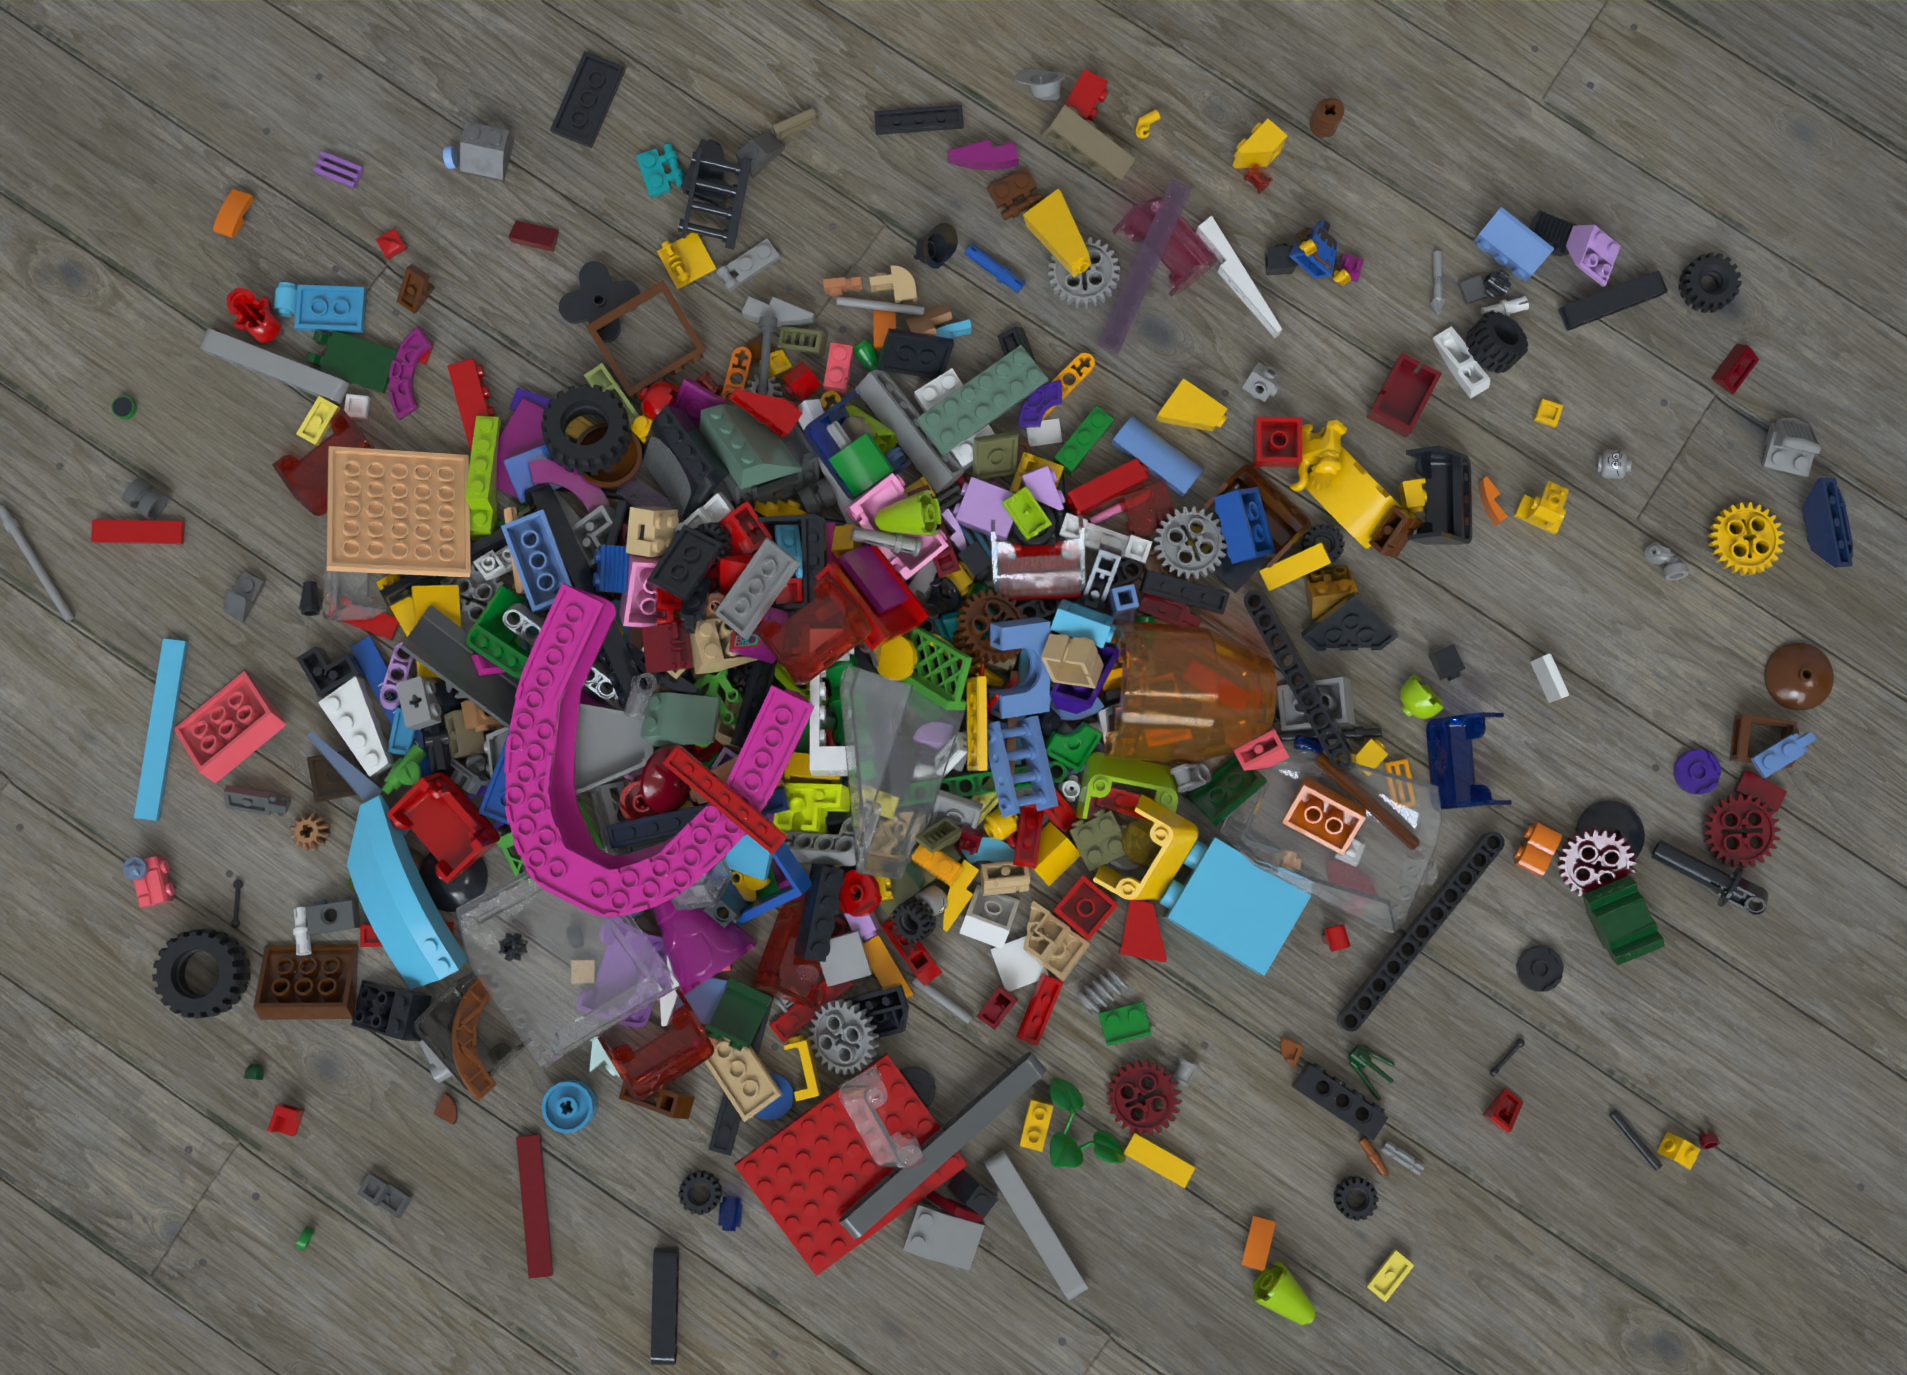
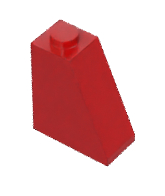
M1128 900L1119 954L1166 963L1167 957L1153 904L1147 903L1148 900Z

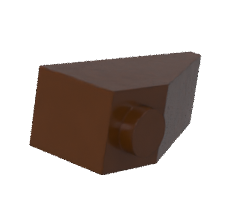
M625 1076L619 1099L672 1118L689 1119L695 1096Z

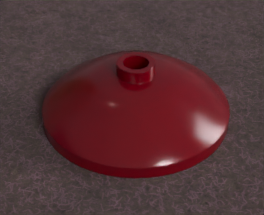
M673 744L657 749L647 760L641 775L640 787L643 800L650 809L659 813L678 810L690 797V786L663 764L677 746Z

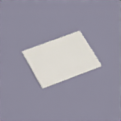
M1059 418L1043 420L1041 427L1027 428L1030 447L1061 443L1062 436Z

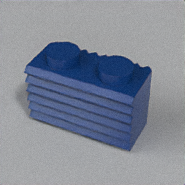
M599 545L598 549H595L594 563H598L597 573L594 572L593 586H596L597 592L627 593L629 553H626V546Z

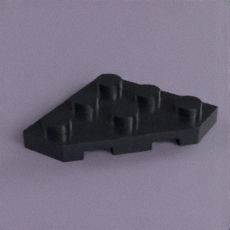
M1354 591L1301 632L1302 638L1316 651H1326V648H1339L1340 651L1358 650V648L1382 650L1398 637L1397 631Z

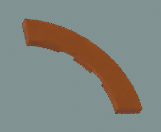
M481 975L471 984L460 1001L454 1016L451 1035L452 1052L458 1073L469 1092L478 1102L497 1084L486 1071L481 1059H479L476 1047L478 1019L484 1006L497 991Z

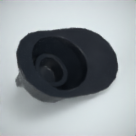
M940 223L928 234L920 237L916 243L914 259L920 260V262L933 269L941 267L954 254L958 245V237L953 226L948 223Z

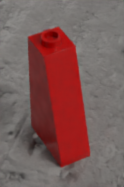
M1136 458L1067 493L1066 504L1073 515L1082 518L1145 483L1148 479L1147 474H1149L1146 465L1142 462L1140 463Z

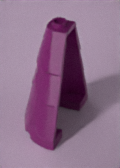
M689 887L678 896L653 907L656 923L660 926L665 953L668 955L675 987L681 997L716 975L758 944L751 934L736 924L733 925L730 922L725 928H722L704 911L709 902L703 899L701 894L692 887Z

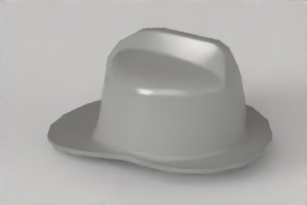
M1028 69L1020 71L1015 75L1016 81L1030 86L1034 97L1042 100H1057L1060 98L1061 80L1065 78V73Z

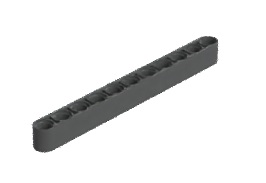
M1031 1051L1024 1054L840 1217L839 1223L854 1239L861 1237L1038 1081L1046 1072L1045 1066Z

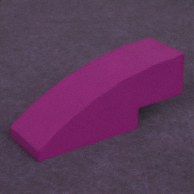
M986 140L947 151L948 163L960 167L978 170H998L1018 166L1019 158L1014 142L992 148L991 141Z

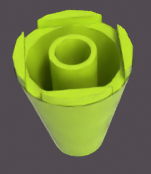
M854 405L846 406L841 410L839 416L841 425L850 416H860L865 419V423L869 424L872 429L873 440L884 456L890 449L895 448L897 438L893 430Z
M920 491L879 509L875 515V524L882 532L935 536L939 532V530H936L937 525L941 524L939 502L937 498L933 499L931 497L932 491Z
M1281 1262L1272 1263L1275 1267L1270 1270L1266 1267L1252 1285L1254 1295H1251V1298L1256 1303L1299 1325L1310 1324L1316 1316V1308L1287 1267Z

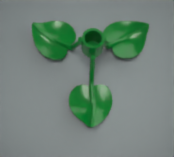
M1052 1078L1049 1087L1051 1099L1059 1108L1070 1110V1116L1063 1132L1055 1133L1050 1139L1052 1168L1079 1167L1084 1160L1081 1150L1089 1146H1094V1153L1101 1160L1108 1163H1123L1126 1160V1155L1123 1154L1124 1150L1115 1136L1107 1131L1100 1130L1095 1132L1093 1135L1094 1141H1089L1079 1147L1072 1137L1066 1135L1075 1116V1109H1082L1084 1101L1080 1091L1073 1084L1063 1079Z

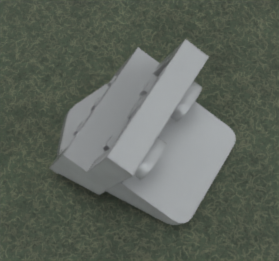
M1780 418L1776 423H1770L1764 444L1767 447L1761 467L1808 477L1814 455L1819 454L1821 450L1813 428L1797 418Z

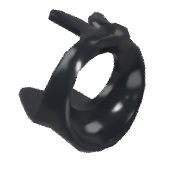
M935 577L933 582H930L931 593L925 603L926 606H933L937 613L954 610L961 601V593L954 583L946 577ZM949 590L951 592V598L947 595Z

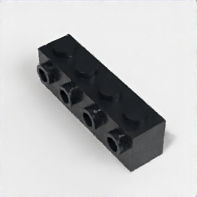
M812 863L809 879L813 884L806 891L794 955L806 960L826 962V957L830 953L829 942L831 933L835 929V913L840 904V888L844 884L843 869Z

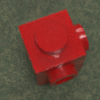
M803 361L781 377L786 384L783 386L786 393L790 397L795 396L800 402L810 397L816 389L822 386L812 370Z

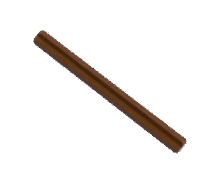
M1323 752L1316 755L1314 763L1410 850H1414L1419 846L1420 841L1343 770L1335 768Z

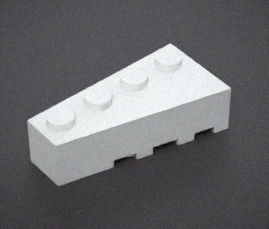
M355 676L318 703L369 777L378 778L391 769L395 762L392 754L387 752L388 744L383 736L379 719L374 712L373 703L367 693L364 679Z

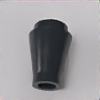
M314 581L303 582L299 604L302 615L316 616L320 614L322 609L317 583Z

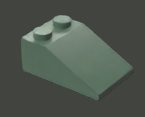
M668 692L647 694L641 738L655 747L670 744L714 743L721 699Z

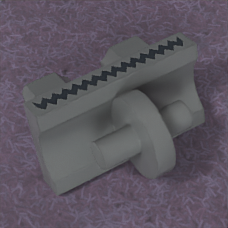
M475 753L468 756L465 764L452 759L450 765L455 770L451 779L455 783L463 785L462 788L466 792L477 795L482 785H489L490 779L480 772L485 768V758L482 755Z

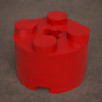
M641 775L634 777L620 795V810L628 821L661 814L650 809L642 800Z

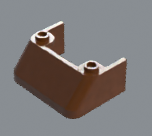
M1245 464L1223 483L1203 507L1207 509L1215 503L1214 497L1236 490L1258 487L1276 553L1268 555L1273 558L1266 565L1270 569L1311 526V522L1301 510L1257 469L1249 464Z

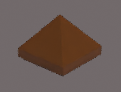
M763 334L746 343L757 363L761 360ZM771 343V351H770V353L775 352V349H774L772 343Z

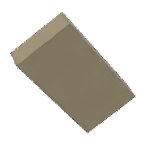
M811 108L774 124L772 127L777 140H781L817 124V118L814 109Z

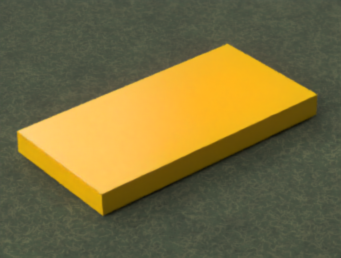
M459 585L411 587L414 627L430 605L461 627ZM416 660L417 676L439 677Z
M978 676L966 679L968 771H987L986 676Z

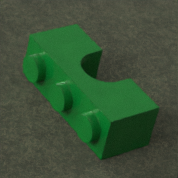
M1096 406L1056 454L1053 462L1065 466L1064 472L1071 477L1084 461L1091 448L1111 428L1114 419Z

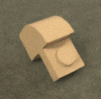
M891 266L890 275H887V273L874 274V277H869L871 292L893 290L895 303L917 304L915 281L911 273L905 268Z

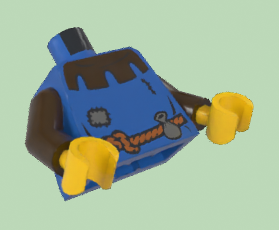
M1320 220L1316 226L1305 227L1294 235L1295 244L1289 257L1314 279L1332 276L1333 280L1340 282L1342 286L1351 280L1349 273L1344 269L1341 270L1336 263L1338 243L1328 233L1330 224L1327 221Z

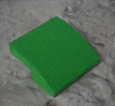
M868 432L828 459L854 497L894 471Z

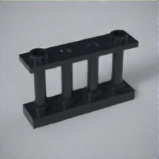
M699 147L698 151H693L691 165H694V172L685 218H680L678 232L682 233L681 238L684 239L687 237V232L722 239V242L726 243L725 248L734 250L752 160L743 158L742 162L732 163L702 156L704 148ZM700 165L735 172V175L739 176L738 184L730 186L698 178ZM696 187L731 195V198H735L733 207L724 208L694 201ZM692 210L726 217V220H730L729 229L724 228L723 231L689 223Z

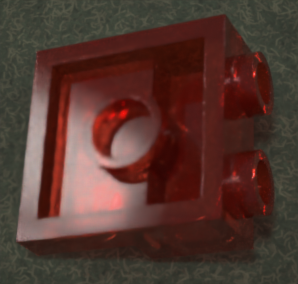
M1164 480L1121 494L1122 500L1119 501L1123 514L1127 513L1129 521L1126 522V526L1130 535L1133 534L1140 538L1152 534L1156 529H1163L1160 526L1161 520L1168 523L1166 519L1167 514L1174 517V509Z

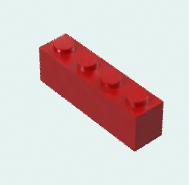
M473 358L447 365L470 451H472L476 416L496 417L493 406H489L488 398H491L488 386L483 384L482 377H485L483 367Z

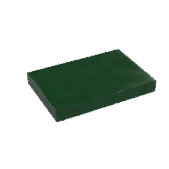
M1234 755L1211 774L1210 782L1192 790L1186 797L1216 826L1263 787L1267 780L1256 769L1244 771L1237 756Z

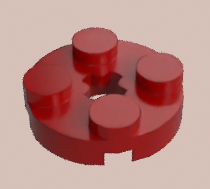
M852 870L844 874V884L840 888L839 907L844 913L850 914L853 917H864L875 910L876 906L881 903L882 896L879 884L871 872ZM856 888L861 890L860 898L855 897V894L857 893Z

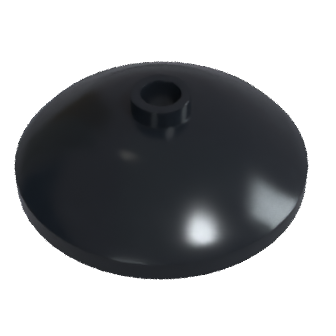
M1602 801L1588 807L1579 817L1575 832H1578L1580 835H1584L1583 828H1586L1591 833L1593 826L1596 827L1597 832H1601L1602 828L1606 827L1607 834L1612 830H1616L1618 836L1623 835V843L1627 841L1630 843L1631 847L1629 849H1633L1634 852L1632 858L1636 859L1641 853L1645 841L1644 826L1640 817L1629 806L1617 801ZM1586 847L1582 852L1590 853L1593 851V848ZM1608 852L1605 857L1612 858L1617 853Z
M430 852L424 859L419 874L437 909L445 912H460L475 905L483 896L488 883V871L483 858L480 857L457 878L446 883L437 876L435 865L439 861Z

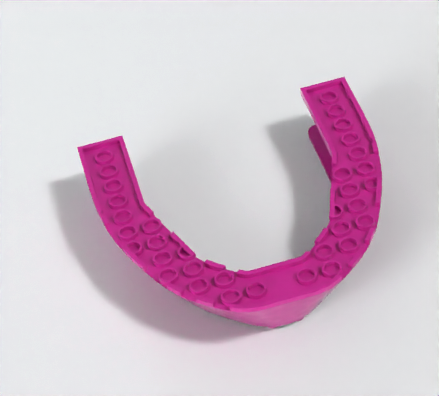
M562 583L528 657L515 694L516 700L505 749V812L507 822L510 823L514 838L513 843L517 853L521 856L527 868V873L536 884L545 891L591 914L603 917H617L650 909L678 896L722 860L745 835V832L712 804L708 803L679 833L655 846L625 855H611L603 852L594 843L576 796V738L581 690L616 616V607L611 601L601 596ZM775 686L770 687L726 782L728 786L760 812H762L776 789L815 707L804 695L793 690H782Z

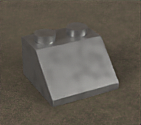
M466 121L460 141V172L504 182L514 144V139L510 132Z

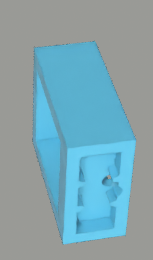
M1062 599L1050 630L1072 638L1087 637L1094 641L1095 646L1103 648L1105 642H1111L1117 625L1112 624L1115 617Z

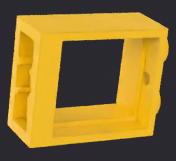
M793 752L782 775L786 783L841 784L842 776H812L810 772V754Z

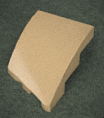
M1033 900L1023 949L1040 965L1064 982L1089 948L1090 943Z

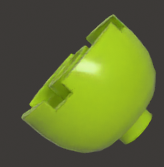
M1413 674L1404 682L1400 689V700L1403 703L1401 709L1409 717L1414 715L1419 719L1432 718L1443 710L1445 706L1442 705L1443 702L1427 684L1421 685L1419 681L1422 679Z

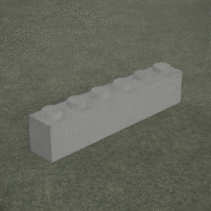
M878 369L869 372L855 388L860 394L861 399L867 403L874 412L875 417L882 424L894 431L897 443L914 463L916 469L925 477L930 487L936 493L949 488L965 471L950 452L943 457L916 422V419L921 415L888 373Z

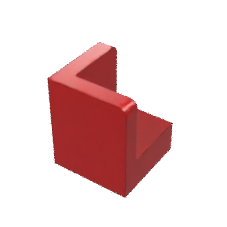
M801 578L790 579L774 601V604L802 602Z
M285 1103L275 1105L267 1132H280L292 1137L296 1136L304 1109Z

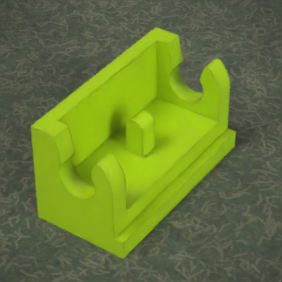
M1027 486L1016 491L1001 502L1026 540L1036 536L1040 531L1052 525Z

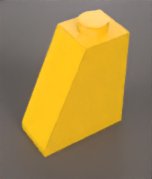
M1183 378L1158 413L1156 420L1213 432L1216 426L1221 428L1228 418L1225 416L1228 408Z

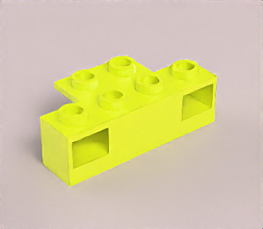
M786 783L783 787H786L790 810L774 813L773 823L783 831L826 834L825 817H828V811L850 812L852 789L842 784Z

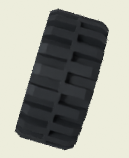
M581 384L580 388H575V385L569 386V391L564 393L561 390L557 393L556 400L551 398L548 402L549 409H544L542 415L541 430L548 453L554 458L556 464L559 466L564 465L565 470L571 473L577 470L578 475L585 476L586 472H591V475H597L598 470L601 469L606 472L611 469L610 465L612 463L617 465L621 461L620 455H626L628 451L627 445L631 442V427L626 408L623 407V403L618 397L614 398L613 392L608 389L603 392L602 386L594 385L593 388H590L588 384ZM596 415L607 422L608 430L606 434L594 444L578 445L566 438L565 431L567 426L579 416Z
M196 929L177 934V938H171L166 942L168 947L161 948L158 953L161 958L154 962L153 968H157V973L152 974L153 981H157L158 987L154 988L156 994H162L163 998L160 1001L163 1005H170V1011L175 1014L181 1013L182 1017H195V1019L217 1016L222 1012L232 1009V1004H237L242 999L240 994L246 993L248 985H245V980L250 979L251 972H246V966H250L249 959H244L243 957L246 954L245 949L237 946L239 941L234 937H228V934L223 931ZM201 951L211 954L219 967L218 983L207 995L195 994L188 987L185 980L187 962L195 953Z

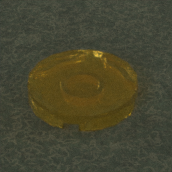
M1146 819L1135 820L1129 823L1124 829L1121 839L1126 857L1137 865L1152 864L1162 848L1152 841L1150 830L1154 823Z

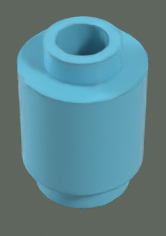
M280 282L275 290L273 310L278 312L279 316L291 317L292 314H295L297 285L288 282Z

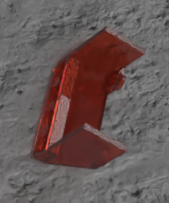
M679 988L675 992L683 1006L676 1009L671 1015L670 1020L674 1027L634 1052L627 1044L618 1045L610 1050L603 1037H598L613 1066L632 1097L636 1100H643L708 1060L714 1053L713 1044Z

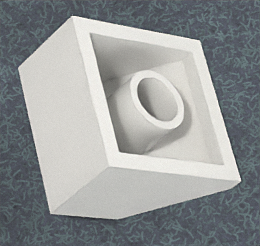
M977 884L959 933L1003 949L1020 900L1005 894L983 896L982 887Z

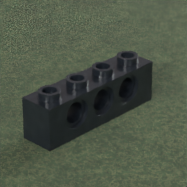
M1306 1063L1291 1087L1374 1141L1389 1118L1383 1114L1385 1109L1374 1102L1371 1105L1366 1103L1363 1094L1355 1089L1350 1092L1344 1088L1345 1082L1336 1076L1332 1079L1325 1075L1326 1070L1318 1064L1314 1063L1311 1066ZM1323 1080L1326 1082L1327 1088L1323 1093H1318L1316 1085L1319 1081ZM1339 1094H1345L1346 1102L1342 1106L1336 1104V1097ZM1359 1107H1364L1366 1110V1114L1362 1119H1357L1355 1115Z

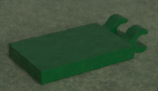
M315 331L313 340H316V343L328 346L325 357L308 352L305 360L309 361V364L321 367V372L348 383L385 394L390 381L391 363L396 357L397 350L337 331H333L332 337Z

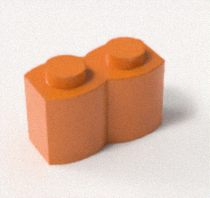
M1537 822L1533 823L1532 826L1528 825L1523 834L1525 838L1524 843L1516 848L1513 857L1516 858L1514 861L1515 865L1539 877L1543 876L1562 835Z

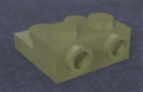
M1101 809L1092 814L1093 819L1087 822L1081 819L1071 824L1073 828L1068 830L1088 872L1130 852L1111 810L1106 812L1105 809Z

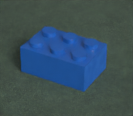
M1258 487L1236 490L1214 497L1215 511L1220 518L1221 533L1225 537L1227 555L1231 559L1232 564L1276 553Z

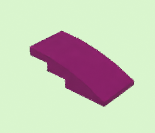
M524 398L499 438L497 453L496 488L516 498L518 497L503 460L545 444L541 430L544 408Z

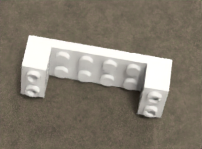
M810 629V702L815 706L810 716V772L812 776H850V770H854L853 752H849L848 746H826L825 729H822V724H826L825 706H822V700H826L825 682H822V677H826L825 661H850V654H854L853 636H849L848 629Z

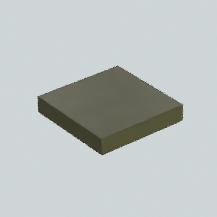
M1016 431L974 438L972 477L978 480H986L1016 474L1019 434Z

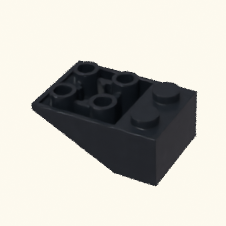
M362 980L351 1025L399 1040L421 1042L432 996Z

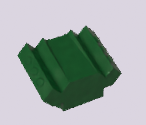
M1630 875L1583 895L1584 904L1588 910L1586 914L1603 948L1607 949L1617 966L1665 947L1664 938L1658 932L1657 923L1651 917L1644 897L1639 893L1637 883Z

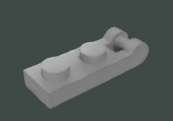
M766 238L728 265L719 268L716 274L725 281V287L728 291H732L779 260L780 255L768 238ZM734 271L738 274L736 278L731 276V273Z

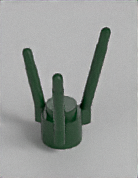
M1358 1044L1347 1057L1351 1061L1349 1065L1357 1072L1371 1093L1379 1101L1381 1100L1380 1095L1359 1066L1365 1068L1368 1065L1388 1082L1393 1083V1079L1375 1065L1371 1059L1374 1057L1392 1067L1394 1063L1370 1050L1366 1045L1362 1047Z

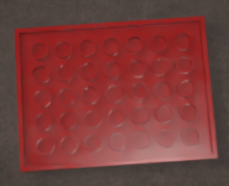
M885 1053L734 1163V1166L817 1276L965 1168L967 1162L957 1151L857 1239H854L839 1223L840 1217L941 1128L895 1063Z

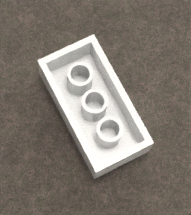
M950 369L914 391V397L925 413L962 387L963 384L954 370ZM989 424L951 451L952 456L964 471L973 466L974 438L994 434Z

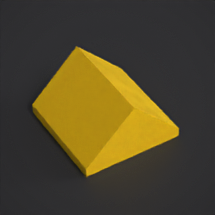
M1049 822L1041 830L1036 869H1031L1050 886L1080 857V854L1071 841Z

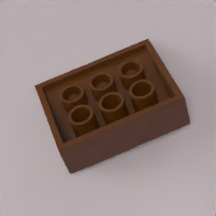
M265 945L253 1005L260 1020L353 1019L357 998L358 945H311L312 953L309 955H296V945Z

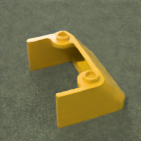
M1142 794L1134 811L1154 822L1150 830V837L1153 842L1162 847L1141 882L1133 877H1125L1106 865L1098 868L1093 879L1094 882L1127 900L1160 899L1195 844L1199 834L1198 828L1194 823Z

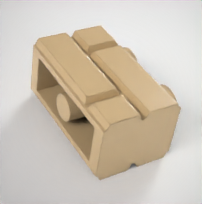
M1013 861L981 864L980 881L983 896L1029 891V868L1013 865Z

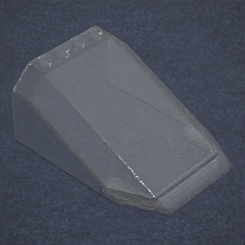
M847 665L846 670L841 675L840 697L856 872L901 879L912 859L913 854L911 851L917 842L915 836L927 829L965 710H945L915 691L913 685Z
M1302 750L1299 751V754L1289 755L1290 758L1270 768L1256 769L1266 778L1267 783L1227 816L1220 831L1221 835L1254 866L1365 924L1391 933H1395L1406 921L1436 849L1442 821L1438 786L1355 764L1351 770H1343L1420 841L1416 849L1410 850L1367 811L1366 819L1354 837L1355 840L1361 842L1360 846L1357 847L1350 844L1348 849L1357 852L1353 858L1347 855L1346 852L1344 855H1341L1282 823L1289 805L1305 776L1359 804L1314 763V758L1319 753ZM1339 759L1341 766L1346 765L1348 762Z

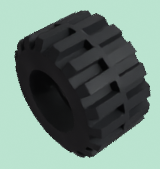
M1494 311L1486 313L1467 332L1465 337L1466 347L1469 348L1468 352L1473 356V359L1483 368L1485 367L1488 371H1494L1495 373L1507 372L1525 355L1529 346L1526 340L1527 336L1517 322L1508 315Z

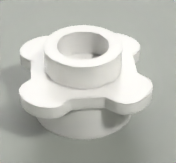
M1071 775L1069 780L1061 782L1058 788L1062 791L1067 801L1073 802L1075 797L1080 795L1081 784L1076 775Z

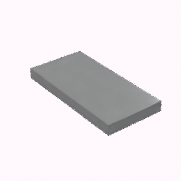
M766 538L714 614L748 640L801 563L771 539Z

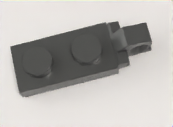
M226 785L224 789L225 806L228 809L270 815L277 812L287 813L291 806L290 797L283 795L277 796L275 793Z

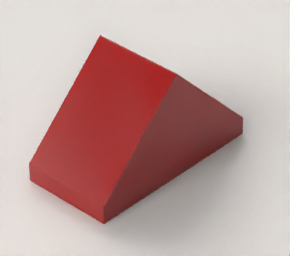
M1505 1087L1482 1115L1497 1128L1509 1133L1513 1129L1523 1101Z

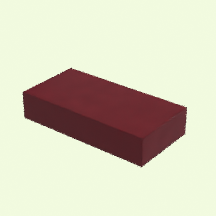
M1747 770L1742 772L1733 790L1744 797L1746 794H1750L1752 801L1756 797L1761 798L1759 805L1768 803L1767 809L1774 810L1775 812H1778L1787 791Z

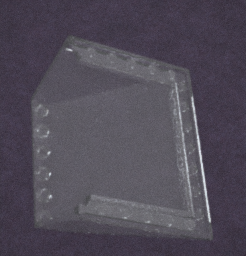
M527 871L456 908L469 966L542 1072L680 987L678 980L630 914L617 917H603L591 914L545 891L533 881ZM506 933L512 935L520 933L522 934L521 940L528 941L526 944L528 953H524L521 956V961L514 959L507 961L505 960L506 954L499 953V941L506 938Z

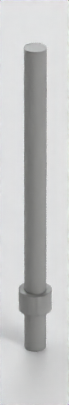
M1 505L0 517L4 521V528L8 533L12 534L65 621H71L74 619L73 614L20 531L21 526L15 518H12L5 505Z

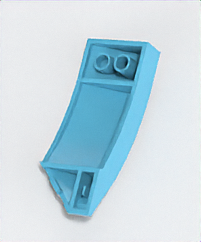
M380 794L360 805L347 867L363 910L374 932L411 990L440 980L458 971L468 959L435 906L411 856L403 835L405 833L403 829H398L391 823V819L387 816L390 809Z

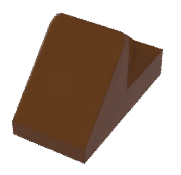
M413 264L409 265L405 271L397 302L414 314L417 313L434 290V286L429 283L430 276Z

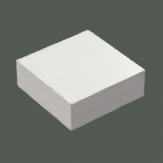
M346 394L343 416L368 420L371 398L363 395Z

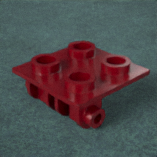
M684 622L641 627L647 673L693 668L689 633H685Z

